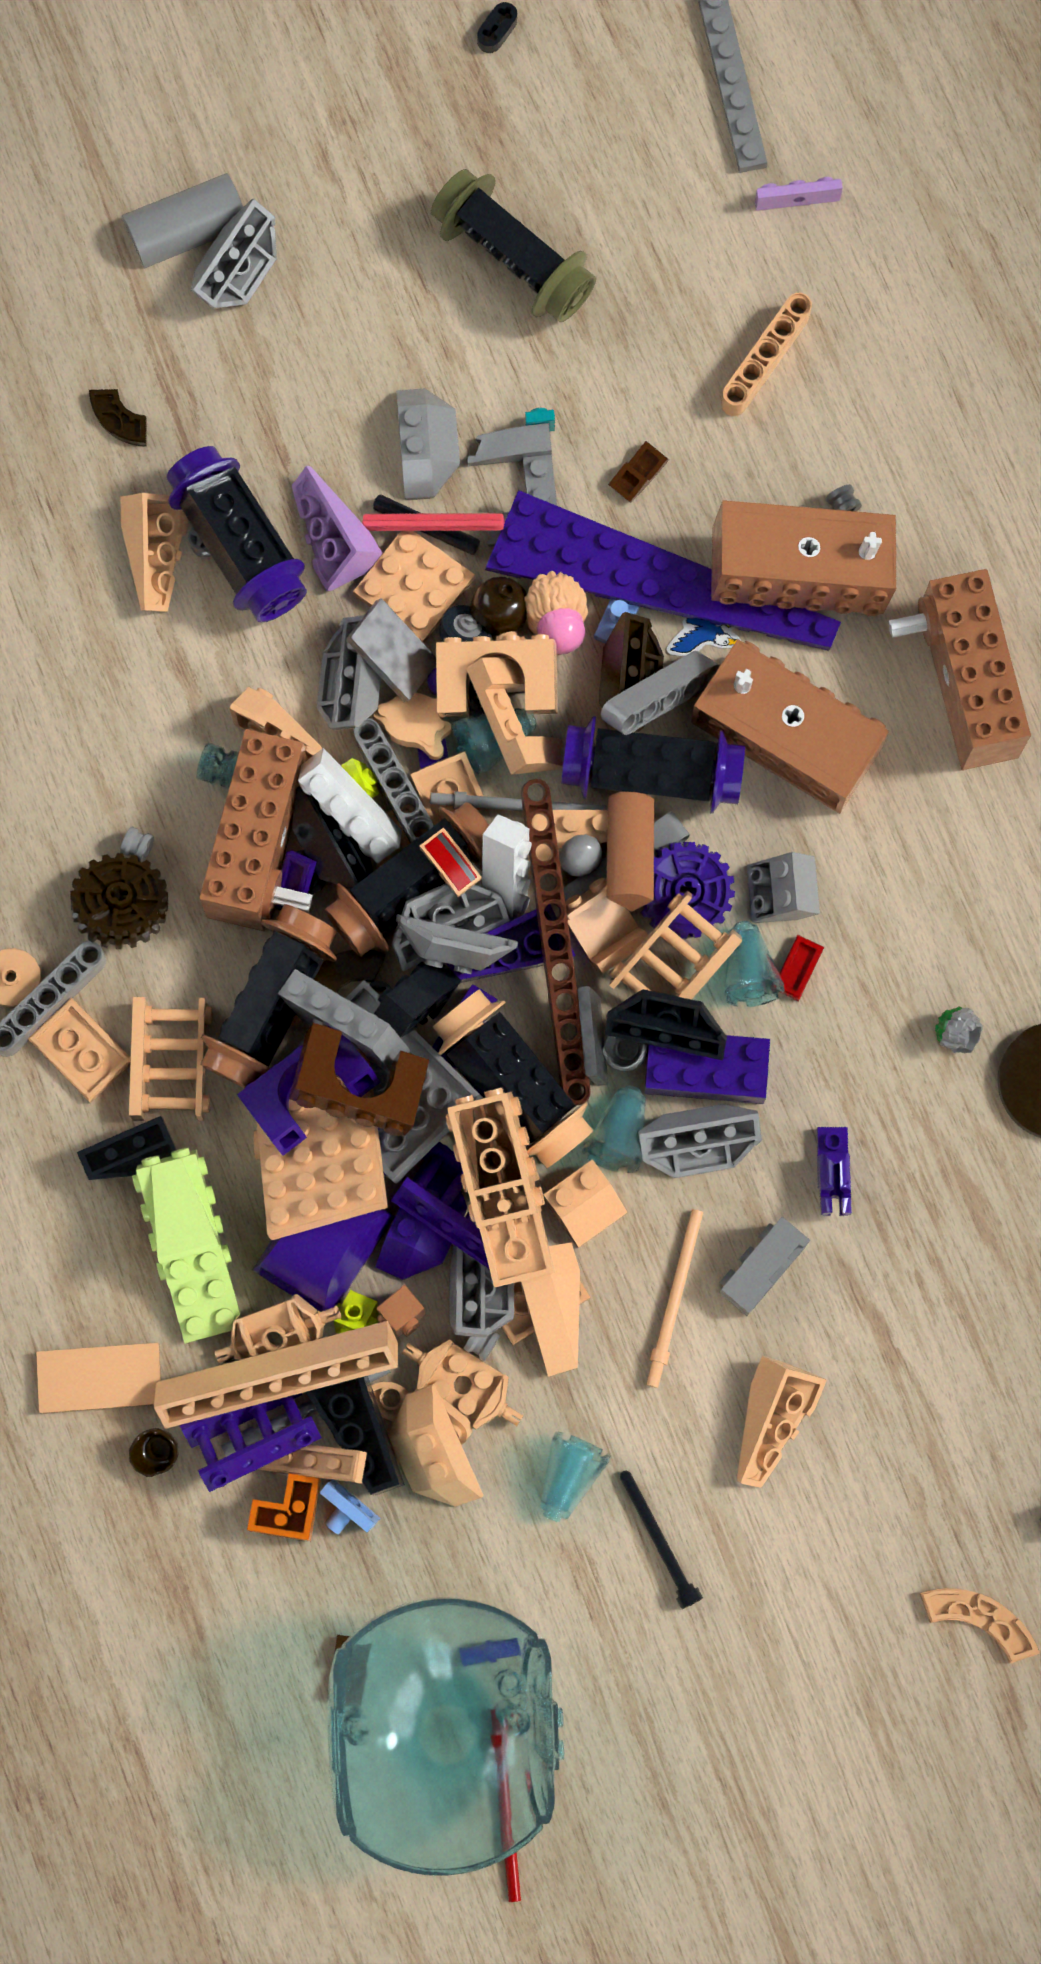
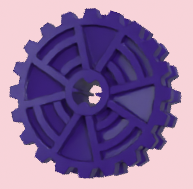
M680 842L669 843L668 848L660 847L656 849L657 856H654V901L644 905V909L640 912L643 917L651 918L649 925L655 928L670 911L667 906L678 893L682 896L684 895V893H680V886L690 887L692 899L688 902V905L710 924H722L725 921L723 913L725 911L730 912L732 909V905L728 902L729 898L735 897V891L730 889V884L734 883V877L727 875L726 871L730 867L728 863L719 861L721 855L718 852H709V846L704 844L696 846L695 842H683L682 845ZM680 913L668 926L679 937L687 939L688 935L689 937L698 938L702 934L698 928Z

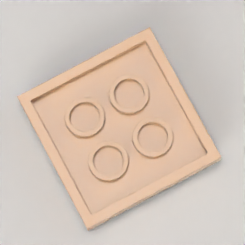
M401 531L355 588L353 594L369 607L376 600L382 598L412 632L425 643L440 624L444 614L455 605L473 582L475 574L416 532Z

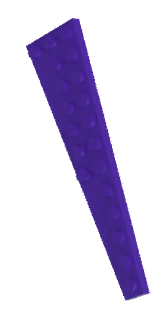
M520 490L517 492L505 520L504 529L500 532L485 568V571L532 580L536 579L539 574L547 575L550 571H554L557 575L561 572L573 577L574 581L579 583L580 588H583L584 592L594 594L596 597L615 599L616 601L622 600L630 605L690 619L707 620L712 624L720 626L724 624L737 627L741 631H754L766 634L767 637L786 639L789 642L827 651L830 650L841 624L838 620L816 611H809L806 608L793 607L791 609H781L773 605L754 607L749 605V603L723 604L720 601H712L711 568Z

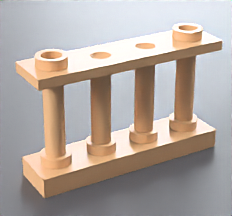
M686 891L683 896L678 893L667 906L670 911L624 964L619 961L611 970L609 975L612 978L610 979L609 986L614 989L622 981L635 993L642 989L650 990L629 972L639 959H642L675 987L674 991L677 993L675 996L693 999L743 941L742 936L734 929L729 934L725 931L721 933L688 905V902L692 899V894L689 891ZM679 913L714 942L713 946L716 949L709 957L705 954L702 956L668 927ZM659 936L694 964L693 968L696 972L690 979L679 976L648 950Z
M133 997L129 1116L132 1120H144V1112H149L150 1109L195 1110V1116L198 1121H204V1113H209L210 1095H205L206 1068L200 1065L206 1054V1044L201 1036L202 1034L207 1036V1024H212L213 1011L212 1006H208L205 998H199L198 1009H153L152 1006H148L145 997ZM153 1021H198V1039L152 1038L151 1035H147V1024H152ZM152 1050L197 1051V1068H151V1065H146V1053H151ZM151 1080H196V1098L150 1097L149 1094H145V1083H150Z

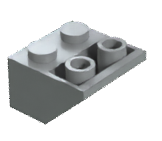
M790 852L747 865L751 920L753 923L799 920L820 914L815 856Z

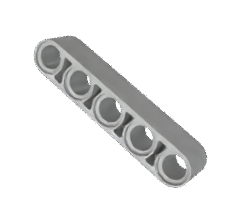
M695 650L608 700L602 708L601 719L623 735H628L704 691L720 665Z
M367 718L360 726L354 728L353 732L357 747L369 769L374 773L377 784L409 842L412 843L418 838L414 835L415 832L420 829H431L434 826L380 726L375 720ZM364 732L375 733L371 739L365 740L361 738ZM378 756H386L389 758L387 762L383 764H377L374 762L375 758H377ZM393 780L402 782L401 786L395 789L389 788L387 785ZM407 804L416 807L411 813H404L401 811V808Z
M673 812L665 814L654 822L655 857L657 856L656 849L660 847L668 848L669 843L680 842L682 844L690 837L688 831ZM607 857L601 860L596 870L588 875L576 878L563 888L565 901L574 895H582L588 891L590 884L600 878H607Z
M91 941L80 944L0 1022V1037L6 1034L12 1036L10 1045L0 1047L1 1056L8 1057L16 1054L29 1041L28 1038L70 998H74L104 968L106 955L99 944L96 942L92 943ZM88 952H98L99 955L95 962H84V956ZM66 973H77V978L73 983H63L62 980ZM46 993H54L56 996L54 1002L50 1005L41 1004V999ZM28 1013L34 1015L33 1022L30 1025H20V1018Z

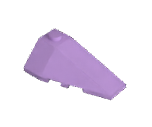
M306 466L292 484V490L299 516L305 519L308 530V534L305 535L306 542L312 545L315 556L312 560L313 568L326 591H332L368 573L382 552L369 530L311 466Z

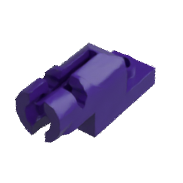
M817 1127V1174L822 1216H831L832 1198L838 1199L839 1216L852 1214L848 1127Z

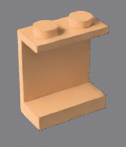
M600 878L590 884L588 891L582 895H574L565 901L570 930L594 969L602 974L615 966L619 961L633 954L648 936L645 930L638 927L628 909L607 899V878Z

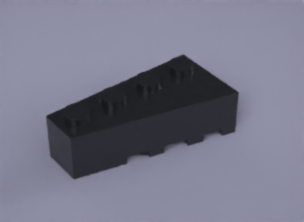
M368 1376L305 1392L342 1449L367 1452L362 1482L370 1495H379L405 1485Z

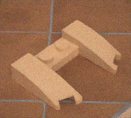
M497 657L480 658L469 666L466 670L511 775L560 770L563 767L560 750L563 748L562 739L543 736L525 737L522 725L518 721L511 700L507 693L525 692V677L522 668L510 659Z

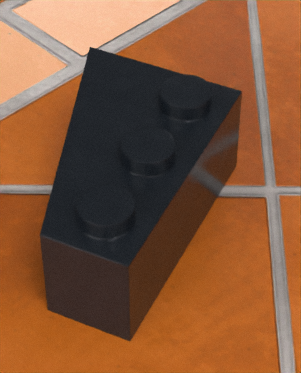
M420 962L411 972V976L405 974L395 984L394 989L388 987L379 996L378 1001L380 1005L374 1014L390 1024L400 1038L418 1027V1023L421 1025L428 1022L427 1016H430L432 1019L437 1018L462 981L444 964L442 968Z
M159 1116L78 1151L77 1154L88 1180L136 1175L137 1165L142 1164L141 1160L157 1155L160 1159L172 1156L171 1152L177 1149L163 1116Z

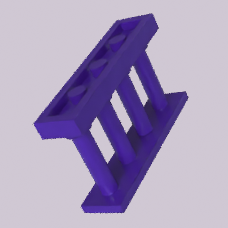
M438 1142L422 1158L428 1164L417 1180L414 1182L407 1177L391 1201L489 1269L480 1229L475 1225L476 1222H472L469 1212L464 1217L450 1207L463 1188L461 1182V1174H463L461 1162H457L454 1151ZM438 1170L453 1179L440 1200L425 1190Z
M302 1393L180 1425L190 1447L193 1448L199 1445L207 1466L198 1470L209 1492L221 1488L322 1438L312 1417L309 1416L303 1419L294 1399L303 1395ZM283 1405L292 1425L275 1433L266 1412ZM255 1418L264 1439L246 1446L238 1426ZM227 1432L235 1453L218 1460L210 1439Z

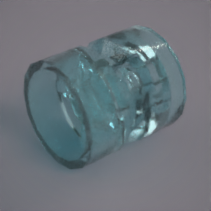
M207 743L198 764L197 779L211 784L219 781L221 787L229 789L239 752L231 750L229 753H226L224 747Z

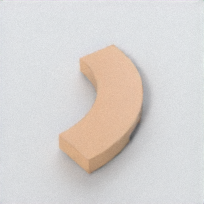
M944 1588L920 1593L930 1623L956 1620L977 1626L999 1644L1009 1663L1040 1654L1034 1639L1024 1624L1012 1612L994 1599L962 1589Z

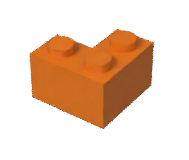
M289 1473L283 1504L252 1499L247 1530L311 1542L321 1479Z

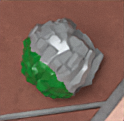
M958 1006L957 1008L946 1010L938 1017L939 1023L935 1025V1032L940 1045L947 1049L950 1048L954 1053H971L976 1044L979 1043L981 1031L983 1030L980 1019L973 1014V1011L970 1008Z

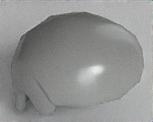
M586 834L575 835L566 841L562 848L558 849L560 866L569 875L577 877L588 875L598 868L602 860V848L597 838Z
M606 1036L602 1052L609 1066L626 1072L635 1070L644 1063L648 1053V1045Z

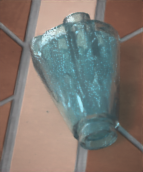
M515 708L514 711L522 725L524 735L528 737L532 730L536 729L534 715H528L525 708ZM486 714L464 717L451 724L452 731L459 745L456 747V753L465 751L470 765L476 774L479 775L490 770L504 758Z

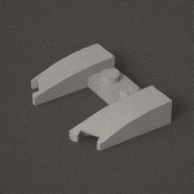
M549 423L504 429L476 437V442H479L480 445L475 456L469 455L467 460L468 466L523 461L526 493L558 506ZM509 512L502 513L504 520H506ZM501 530L487 531L491 536V539L487 541L488 547L495 546Z

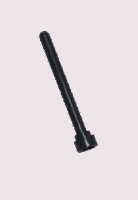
M627 1470L621 1472L620 1479L678 1588L676 1600L683 1610L702 1600L703 1596L699 1588H695L692 1583H688L632 1474Z

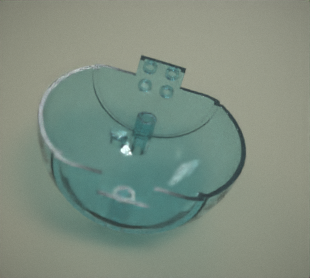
M436 1597L404 1603L377 1615L358 1628L342 1644L341 1648L336 1649L328 1682V1752L333 1805L343 1836H349L350 1841L364 1853L393 1868L415 1874L448 1876L480 1870L504 1860L528 1844L543 1829V1824H549L555 1805L554 1770H559V1760H564L563 1740H559L558 1728L563 1727V1710L558 1708L557 1702L552 1699L551 1655L544 1638H538V1634L524 1622L492 1605L464 1598ZM502 1734V1746L493 1748L491 1735Z

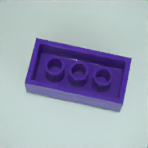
M726 1035L727 1041L723 1061L648 1044L644 1094L764 1104L767 1094L770 1039Z

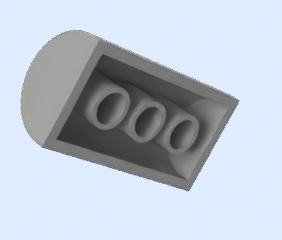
M225 173L123 214L122 219L145 269L214 241L226 223L243 208V205L228 173Z

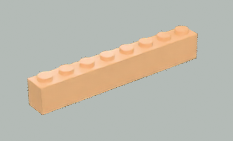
M385 1321L156 1382L154 1409L164 1428L167 1429L398 1368V1342L389 1322Z

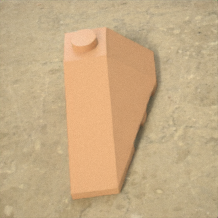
M572 1243L549 1246L555 1273L520 1281L548 1377L578 1368L580 1269Z

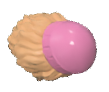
M550 571L547 575L539 574L536 579H533L528 595L524 597L528 628L536 635L545 634L549 635V639H554L558 655L568 654L576 650L584 640L585 627L583 622L588 614L586 593L583 588H580L579 583L575 582L573 577L560 572L556 575L554 571Z

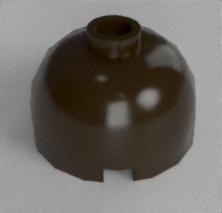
M503 576L490 578L481 583L473 595L470 604L471 616L476 620L477 624L479 622L482 626L486 627L485 631L489 634L499 636L506 632H517L527 619L526 603L524 600L527 593L520 583L511 578Z

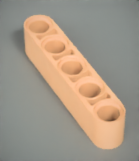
M794 293L786 300L724 387L721 407L727 415L738 416L746 410L808 323L812 302L806 294ZM799 307L804 310V313L797 314L791 309ZM784 329L789 334L781 336L776 333V330ZM763 351H768L773 356L770 358L762 357L760 353ZM752 373L757 376V379L748 380L744 375ZM736 395L741 398V401L732 402L728 397Z

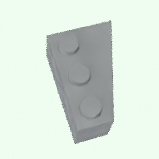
M781 1217L774 1226L769 1223L758 1236L762 1240L755 1249L750 1246L740 1257L739 1260L743 1264L736 1272L730 1269L719 1282L724 1286L719 1293L746 1316L751 1313L810 1242L809 1238L784 1217Z

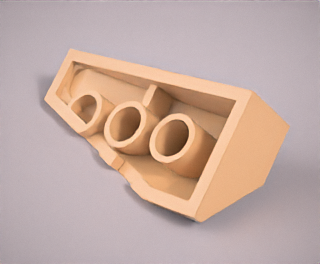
M139 493L120 496L121 528L142 611L168 612L175 583L173 572L176 561H180L182 554L179 547L182 536H186L188 529L187 516L183 510L171 508L168 503V495Z
M248 687L229 708L234 725L243 730L248 729L303 742L307 760L323 749L272 699L273 695L264 689L258 688L254 690Z
M762 1356L750 1387L737 1474L738 1482L759 1488L763 1486L782 1458L781 1450L789 1438L794 1440L798 1435L799 1431L796 1428L805 1415L810 1417L815 1410L827 1381L826 1379L783 1361Z

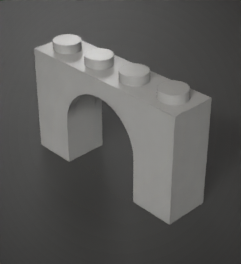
M296 969L278 993L300 1020L310 1026L314 1022L342 1031V1035L354 1043L372 1063L389 1073L392 1062L400 1050L407 1053L411 1051L390 1024Z

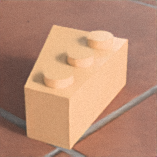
M553 810L558 849L562 848L565 842L575 835L586 834L597 838L602 851L607 850L608 810ZM536 814L532 818L531 824L535 830L543 831L547 826V819L541 814ZM540 844L536 848L537 858L541 861H547L551 856L550 847L546 844ZM531 867L528 871V875H531Z

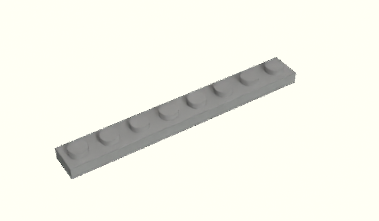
M698 0L738 171L743 173L767 168V159L728 0Z

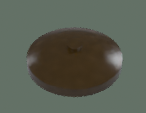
M1041 1024L1025 1030L1014 1039L1005 1051L998 1070V1091L1006 1112L1019 1127L1038 1138H1041Z

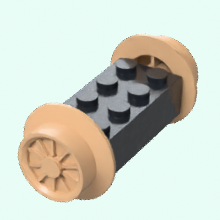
M479 989L433 1026L434 1030L444 1041L438 1054L442 1055L463 1037L465 1038L446 1055L483 1098H486L484 1092L503 1088L504 1093L512 1092L513 1097H518L522 1109V1115H518L520 1126L526 1127L529 1144L541 1136L526 1149L529 1156L536 1155L547 1169L593 1132V1129L582 1117L588 1104L587 1102L583 1103L561 1120L576 1105L501 1012L485 1024L483 1023L506 1002L503 1000L491 1003Z

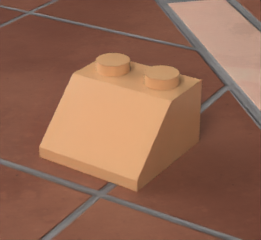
M593 1159L543 1194L545 1203L578 1248L627 1214L612 1185Z

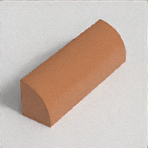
M620 792L608 796L607 899L630 911H634L654 901V798L638 792Z

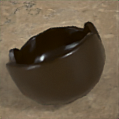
M159 1428L143 1431L134 1439L129 1448V1462L136 1472L146 1477H153L169 1471L174 1466L179 1455L178 1443L172 1434Z

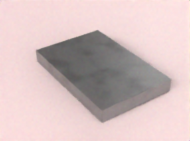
M382 598L374 602L345 639L403 702H407L413 697L436 666V656Z
M589 986L578 987L585 1075L598 1086L608 1085L607 1064L602 1052L604 1032L600 996Z

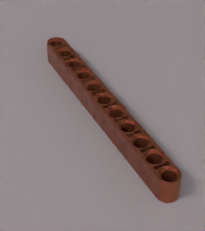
M532 779L523 785L521 800L525 827L530 828L529 842L532 845L529 859L531 861L530 867L560 1087L569 1096V1087L574 1083H580L584 1089L582 1096L571 1100L575 1105H581L588 1101L591 1089L589 1078L585 1075L579 1001L551 793L545 781ZM532 784L539 785L543 790L542 799L539 801H533L528 797V788ZM536 814H541L547 819V826L543 831L535 830L531 824L532 818ZM540 844H546L551 849V856L547 861H541L536 856V848ZM544 874H550L555 879V886L550 891H545L540 886V879ZM551 903L559 908V916L553 921L547 920L544 916L545 907ZM555 933L560 934L563 938V946L557 951L551 950L548 946L549 937ZM562 963L567 968V975L563 980L559 981L553 977L552 969L556 964ZM562 993H567L571 997V1005L566 1010H560L556 1005V999ZM566 1023H571L575 1027V1035L569 1040H564L560 1035V1029ZM570 1053H576L580 1059L579 1065L575 1069H567L564 1064L565 1057Z

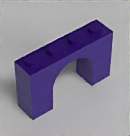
M341 1035L334 1066L336 1077L342 1081L351 1094L362 1097L381 1083V1081L350 1040ZM303 1045L296 1048L293 1053L272 1066L269 1071L248 1084L237 1094L282 1156L307 1138L289 1112V1096Z

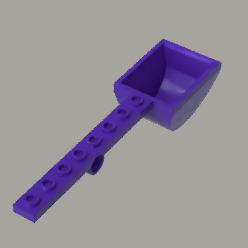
M472 984L460 1004L480 988ZM480 989L491 1003L498 1002L497 998ZM438 1036L432 1046L437 1053L444 1042L440 1036ZM464 1037L455 1045H453L450 1049H448L446 1052L440 1055L454 1069L456 1066L446 1054H448L452 1049H454L463 1040H465ZM385 1209L271 1240L252 1271L291 1296L298 1294L317 1311L322 1312L333 1308L342 1301L395 1217Z

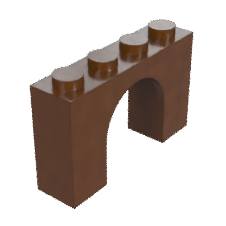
M313 1022L305 1035L289 1099L296 1101L299 1106L304 1108L316 1107L325 1110L328 1115L340 1118L344 1116L355 1120L361 1126H376L384 1129L390 1135L405 1136L414 1125L429 1059L400 1050L392 1062L385 1092L371 1098L358 1097L344 1089L335 1074V1059L342 1031Z

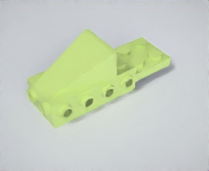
M182 1148L172 1151V1156L160 1159L157 1155L141 1160L142 1164L137 1165V1174L132 1175L136 1192H142L145 1204L140 1205L143 1219L145 1222L150 1221L153 1233L148 1234L152 1251H157L159 1263H156L160 1280L167 1281L184 1343H189L232 1331L233 1321L237 1316L240 1315L241 1317L228 1269V1263L232 1262L228 1244L222 1245L220 1233H224L220 1215H214L212 1204L216 1203L212 1186H206L204 1175L208 1174L204 1156L198 1157L197 1149L189 1151V1148Z

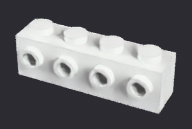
M324 748L301 765L298 781L302 790L308 795L312 794L319 802L322 811L328 816L332 815L339 823L343 833L349 837L352 836L357 841L364 855L367 857L371 856L379 863L400 847L402 830Z
M497 814L483 833L482 887L502 896L510 921H512L519 913L523 914L526 911L530 902L528 897V888L530 886L528 871L531 866L529 852L532 845L529 842L530 828L525 827L518 821H512Z

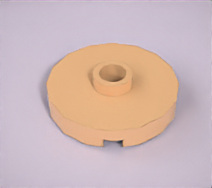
M16 948L3 949L0 951V1006L15 1008L42 982V972L35 958L26 951ZM9 973L16 974V979L12 982L6 980Z

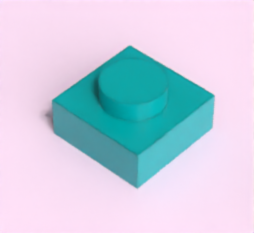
M535 408L530 412H525V426L549 423V431H555L554 410Z

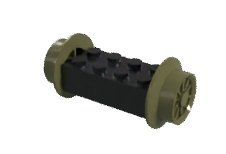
M467 169L456 173L440 190L431 207V215L442 223L440 237L444 241H449L460 235L463 231H466L465 233L477 244L482 240L481 244L497 261L503 258L502 262L507 266V269L519 279L525 276L524 281L537 293L531 310L533 316L541 317L549 313L560 323L569 319L584 304L596 284V277L585 268L587 254L584 251H578L565 260L491 198L496 182L492 174H485L477 178Z

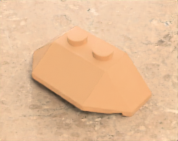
M435 1384L408 1393L388 1437L412 1491L455 1507L482 1498L484 1495Z

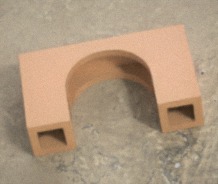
M508 635L503 636L500 641H491L490 637L478 636L473 637V641L461 642V638L448 637L444 638V642L436 643L437 714L440 717L470 716V677L466 669L480 658L491 657L510 659L522 668L525 677V711L528 715L558 714L557 648L555 640L549 639V635H532L531 640H520V636Z

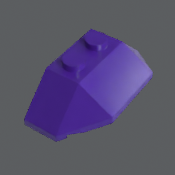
M424 1160L412 1181L415 1182L428 1162ZM438 1170L425 1190L440 1200L453 1179ZM460 1191L450 1207L462 1216H465L468 1207ZM400 1207L386 1236L375 1268L405 1280L443 1264L452 1243Z

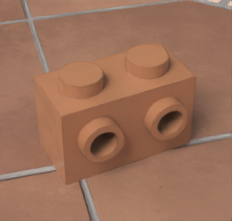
M403 1285L376 1308L379 1315L376 1318L378 1323L388 1321L393 1333L398 1338L402 1334L406 1337L411 1335L419 1328V1320L426 1315L425 1308L406 1285Z

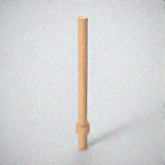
M692 1209L656 1349L652 1348L649 1360L652 1364L646 1383L650 1387L658 1388L663 1367L667 1365L670 1353L667 1351L703 1212Z

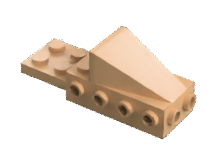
M503 1088L484 1092L486 1098L475 1101L473 1095L455 1099L456 1106L448 1107V1114H446L448 1129L450 1132H453L456 1144H453L455 1158L457 1162H461L463 1174H461L462 1186L464 1191L468 1192L471 1204H468L470 1218L472 1222H476L477 1228L480 1229L494 1288L555 1273L540 1213L542 1211L541 1205L545 1204L541 1187H536L535 1181L539 1180V1175L534 1158L529 1157L525 1145H529V1136L526 1127L520 1126L518 1115H522L520 1101L518 1097H513L512 1092L504 1093Z

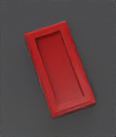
M797 935L772 989L799 1001L824 947Z

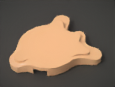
M415 693L409 701L403 702L399 696H396L387 703L379 704L378 709L373 713L374 720L391 736V740L396 744L421 749L432 760L441 759L443 756L444 748L441 741L452 732L451 723L443 720L444 717H440L437 714V698Z

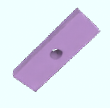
M823 177L816 182L805 183L803 180H796L789 183V185L777 186L774 183L765 184L757 189L755 198L756 211L840 201L843 189L841 179L833 180L831 177Z

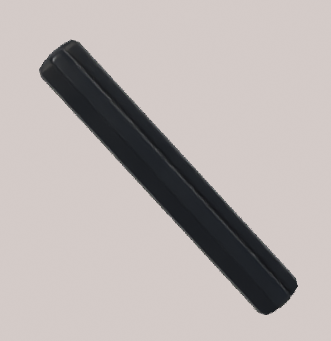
M378 495L373 503V509L382 514L421 513L383 495ZM421 531L471 555L477 552L480 545L479 539L462 531Z

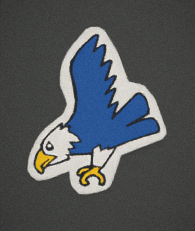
M685 617L682 621L684 628L670 642L667 652L670 655L686 656L695 650L700 651L705 645H713L718 648H732L737 639L740 641L741 639L731 631L735 627L724 624L720 626L712 624L707 620Z

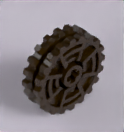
M117 853L115 858H110L106 854L102 855V861L97 862L94 859L89 861L88 869L82 867L78 871L80 879L74 878L72 882L74 890L70 891V900H72L71 910H73L72 919L74 923H79V932L81 934L87 932L88 940L92 943L99 940L101 941V947L107 948L109 944H113L116 949H122L125 944H128L131 948L137 947V942L140 940L144 943L148 942L151 933L157 935L160 931L159 923L165 924V912L168 911V892L165 891L167 884L165 879H159L161 872L158 868L152 870L150 868L151 862L147 860L139 862L138 856L133 854L129 858H124L123 853Z

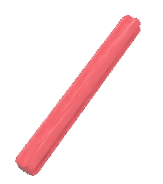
M502 513L364 514L362 524L369 531H497L504 529L505 520Z

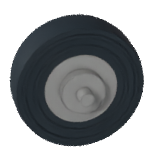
M458 605L450 608L442 617L439 626V633L443 642L444 638L458 637L461 638V642L473 641V637L487 636L491 638L492 634L485 631L486 627L482 626L479 622L477 624L476 620L471 616L470 606Z

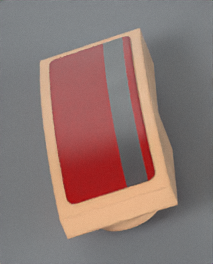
M444 828L420 845V850L439 871L441 878L457 897L461 896L482 879L475 867Z

